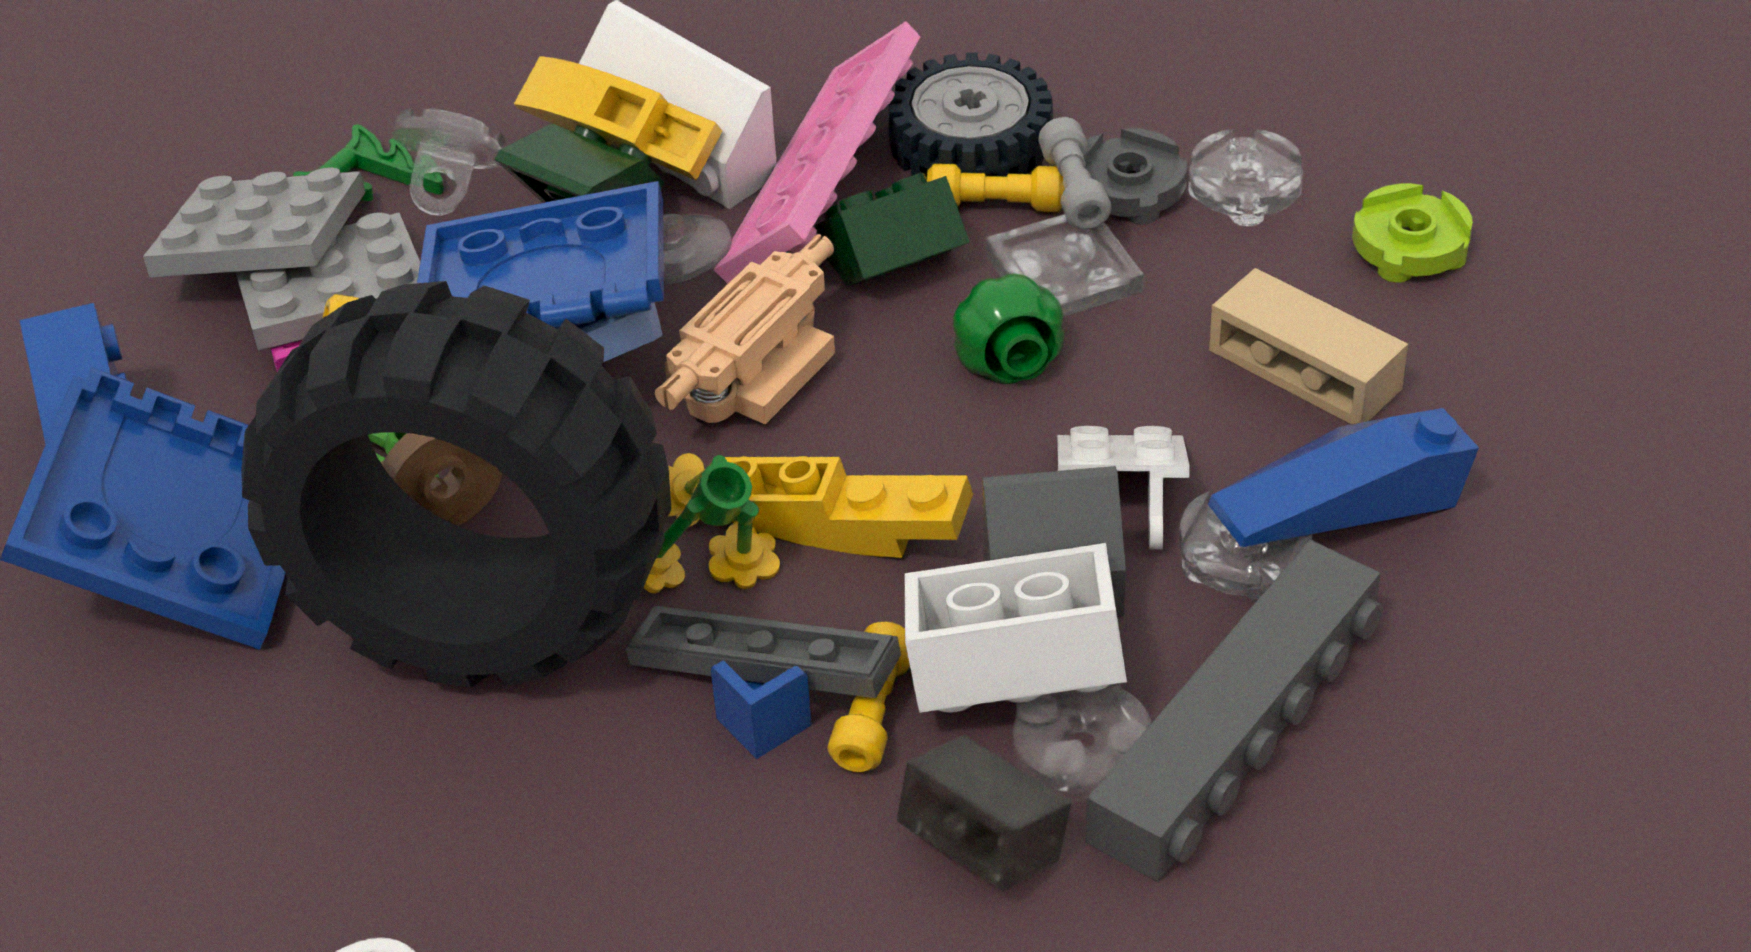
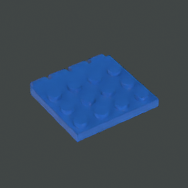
M650 182L426 225L417 283L447 281L451 295L456 297L468 298L471 292L484 285L530 300L527 314L555 328H559L565 319L574 325L595 321L596 313L605 312L607 318L649 311L651 310V303L664 300L663 198L659 182Z
M92 367L86 379L73 375L0 560L260 649L269 630L285 577V571L281 566L264 565L248 529V503L250 500L242 498L241 468L244 431L249 425L207 410L203 422L191 418L195 409L194 404L147 387L142 400L132 397L130 393L134 385L133 382Z

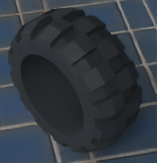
M447 281L403 284L381 291L377 299L373 295L347 302L311 326L300 345L291 350L276 375L257 400L256 416L244 431L241 468L242 498L250 500L248 503V529L264 565L282 567L288 576L286 596L317 626L328 620L354 638L349 649L389 669H392L397 661L426 669L427 681L472 688L487 677L488 674H497L507 687L545 678L567 665L568 661L570 663L576 662L596 650L624 624L633 601L642 592L665 540L663 526L671 511L669 468L663 444L653 443L657 431L652 411L630 376L614 380L603 368L604 347L567 319L564 320L559 329H556L527 314L529 299L485 285L471 292L468 298L456 297L451 295ZM391 432L418 434L449 442L481 457L499 469L525 493L542 517L549 534L529 538L495 537L464 529L436 516L418 504L396 484L379 461L368 435Z

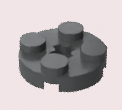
M1126 128L1121 129V138L1103 141V133L1087 139L1088 147L1084 155L1086 161L1085 169L1089 171L1092 179L1099 181L1105 187L1111 202L1110 215L1127 217L1129 221L1135 224H1150L1159 218L1161 210L1171 207L1182 197L1187 184L1186 158L1182 160L1179 157V146L1169 137L1151 130ZM1131 170L1138 172V173L1128 174V173L1131 172Z

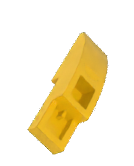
M539 57L514 103L518 109L570 131H574L577 125L586 127L602 136L607 141L605 144L607 146L613 144L620 147L622 143L633 146L648 155L652 162L693 180H697L723 132L716 122L669 103L659 92L592 67L551 57Z
M725 457L727 462L735 463L743 468L750 477L752 492L748 500L755 503L759 508V512L753 520V527L757 532L768 533L775 538L800 545L850 554L902 558L909 539L957 540L973 496L967 475H846L840 457Z

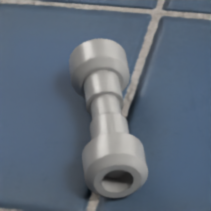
M1060 117L1049 121L1041 129L1038 141L1045 160L1049 164L1057 166L1058 172L1064 177L1063 186L1065 190L1061 196V206L1065 217L1074 228L1082 230L1095 228L1104 223L1109 217L1111 202L1103 184L1092 179L1089 171L1085 169L1086 161L1084 155L1088 144L1079 122L1068 117Z

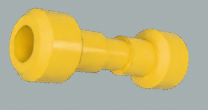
M933 164L928 169L927 182L944 176L947 177L957 207L961 201L985 202V199H1006L1007 202L1031 203V206L1037 212H1059L1062 209L1061 196L1065 190L1063 186L1064 177L1058 172L1057 166H1037L1032 171V174H1008V177L985 176V173H961V169L956 164Z
M876 622L864 630V632L897 636L901 656L876 698L856 696L852 701L849 714L839 718L834 724L827 747L828 753L839 766L846 770L864 772L875 769L881 763L888 740L887 733L881 726L886 711L885 699L892 691L895 678L906 673L910 667L905 643V628L897 623Z

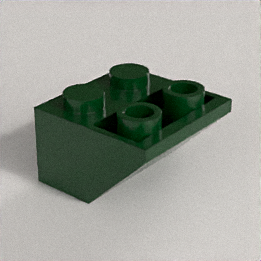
M924 172L896 181L891 184V187L874 193L876 200L871 190L840 200L838 205L830 207L823 213L826 220L814 226L817 234L821 235V240L825 236L831 241L834 252L830 257H827V260L847 286L950 252L970 243L947 177L944 176L927 182Z

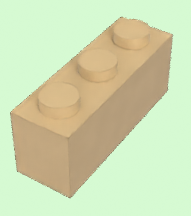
M1254 268L1212 305L1209 351L1350 424L1371 420L1402 390L1408 343L1257 268Z

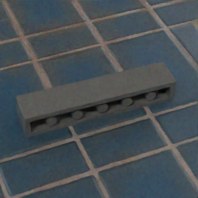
M1310 539L1087 797L1086 843L1156 882L1161 880L1176 860L1181 863L1186 862L1199 844L1203 827L1215 813L1222 816L1230 809L1239 793L1241 781L1252 767L1260 770L1269 761L1275 750L1278 736L1289 723L1295 726L1302 721L1310 708L1314 692L1324 680L1328 682L1334 681L1342 671L1352 645L1358 638L1367 640L1373 634L1383 612V604L1377 602L1381 573Z

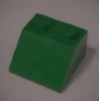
M551 123L500 149L494 159L542 203L656 181L659 182L661 190L665 184L649 167L652 159L648 155L624 143L620 145L618 150L605 145L607 141L602 136L580 125H577L574 131H570Z

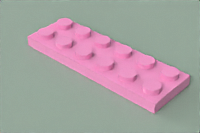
M906 21L833 69L714 268V271L727 284L751 261L760 265L774 251L785 253L788 251L791 254L799 253L817 234V230L814 227L815 222L835 202L837 194L834 192L836 185L856 165L857 159L853 155L857 148L864 144L876 129V125L873 123L874 118L892 101L895 93L891 88L913 64L909 57L920 36Z

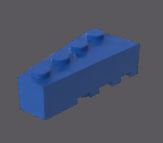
M94 303L19 320L45 444L73 375L86 379L92 367L127 380L125 372L118 374L114 361L123 360L114 324L102 326Z

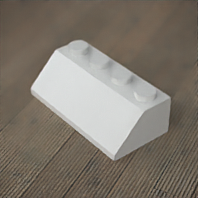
M618 0L608 4L579 64L613 74L659 92L669 103L716 122L723 131L697 180H693L657 163L654 164L662 171L669 172L694 187L700 194L712 198L728 209H731L761 189L777 164L771 88Z

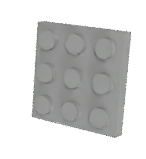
M322 168L306 176L286 177V174L283 172H268L252 180L233 181L230 176L208 178L198 185L197 189L144 254L143 259L148 276L150 278L317 266L365 194L361 171L340 173V170L337 168Z
M372 213L363 216L357 223L343 226L317 266L235 272L258 351L303 340L311 326L323 318L326 301L334 294L358 297L359 299L373 295L377 299L381 291L403 284L417 283L420 260L400 213L391 215Z

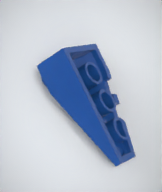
M1444 408L1341 426L1212 494L1208 505L1241 547L1454 508L1457 505L1479 447Z

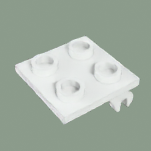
M1078 426L1070 429V435H1057L1058 471L1116 466L1117 471H1148L1149 549L1162 550L1163 478H1189V461L1183 435H1172L1170 428L1161 426L1137 427L1134 429V435H1108V429L1104 427Z

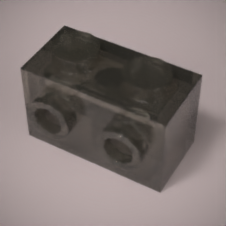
M962 735L907 761L896 821L1000 890L1005 891L1059 862L1072 801L969 737Z

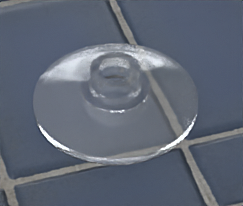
M704 214L663 215L664 285L683 282L699 276L713 268L726 256L731 247L732 239L728 226L722 220Z

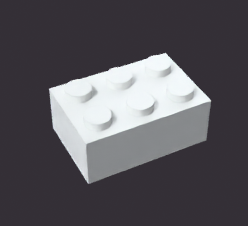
M1106 543L905 573V643L919 713L935 710L948 713L959 712L975 704L1002 700L1027 702L1043 694L1070 690L1095 692L1106 688L1110 684L1127 682Z

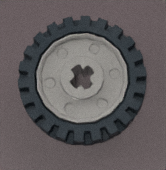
M966 53V60L958 61L956 54L944 55L943 64L941 65L933 58L923 62V71L913 67L906 72V79L900 78L895 83V91H893L895 95L888 105V129L891 152L894 159H898V165L904 172L911 169V176L924 172L927 178L928 169L933 164H956L961 169V173H985V176L1008 177V174H1028L1029 169L1033 171L1037 166H1042L1044 156L1038 137L1044 125L1053 120L1051 91H1048L1045 80L1042 77L1037 79L1036 71L1029 66L1021 70L1020 62L1011 58L1004 64H1001L1000 55L988 54L985 61L978 60V53Z

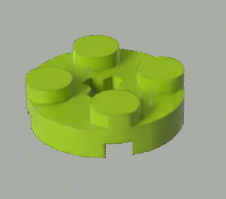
M1413 183L1393 184L1376 189L1363 199L1362 209L1355 213L1352 233L1354 246L1365 260L1378 267V274L1389 282L1400 283L1409 280L1412 276H1428L1447 270L1459 269L1466 263L1473 224L1470 211L1463 202L1445 191H1442L1441 199L1423 194L1424 185ZM1409 227V229L1412 231H1408L1403 228Z

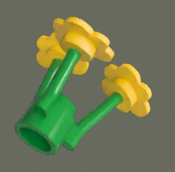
M686 453L679 456L674 461L673 467L668 466L671 495V511L668 517L676 515V520L664 532V543L651 568L644 589L650 593H658L664 586L675 588L684 581V569L677 561L681 556V551L675 542L688 527L695 525L699 519L712 526H723L737 521V523H733L728 527L726 536L717 535L709 542V552L713 555L709 561V573L715 580L720 582L734 580L739 588L750 589L755 586L757 579L766 580L775 577L780 568L779 558L773 552L776 545L775 539L768 533L757 534L756 529L753 527V520L757 516L759 508L755 503L748 500L751 496L752 484L745 470L735 463L727 462L726 458L722 455H716L706 469H704L701 459L694 454Z

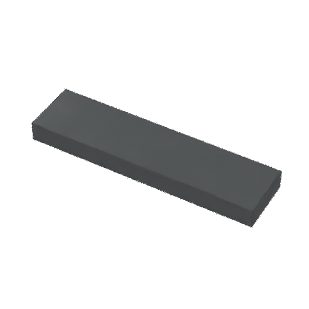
M653 606L625 647L630 665L711 676L710 668L723 660L744 681L767 683L788 669L799 666L808 676V688L810 690L876 698L901 656L898 637L893 635L663 606Z

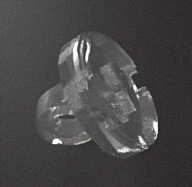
M407 108L397 115L393 136L403 147L417 153L409 186L412 200L420 210L430 215L451 213L460 206L467 192L473 168L489 169L500 166L494 159L499 150L507 146L506 139L501 133L495 134L494 138L488 136L490 128L485 123L459 113L431 108L430 110L424 109L422 117H413L414 111L412 108ZM441 172L452 180L454 193L445 199H435L424 190L423 178L430 173Z

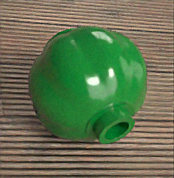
M1006 274L1000 278H988L980 281L971 289L968 297L958 305L953 316L952 326L956 335L954 346L958 359L968 371L982 375L996 383L1011 384L1038 377L1045 372L1049 363L1057 358L1063 348L1065 332L1062 328L1063 310L1061 304L1046 287L1037 285L1030 277L1022 274ZM987 342L1000 364L985 351Z

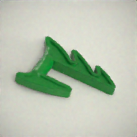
M359 124L353 125L352 137L346 147L319 168H337L340 170V173H346L357 167L433 194L440 195L444 192L441 174L428 157H420V166H415L412 157L404 145L395 138L389 140L390 152L385 153L376 136ZM313 171L294 172L293 176H306ZM363 181L365 194L361 201H372V185Z

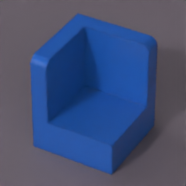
M723 660L710 668L716 719L756 759L812 726L808 676L799 666L788 669L767 683L745 682Z

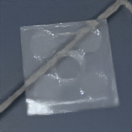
M1065 214L986 238V256L1000 276L1022 274L1030 277L1037 285L1046 287L1059 300L1063 310V317L1143 292V272L1105 223L1092 229H1077L1068 223ZM1031 316V320L1036 322L1037 318Z

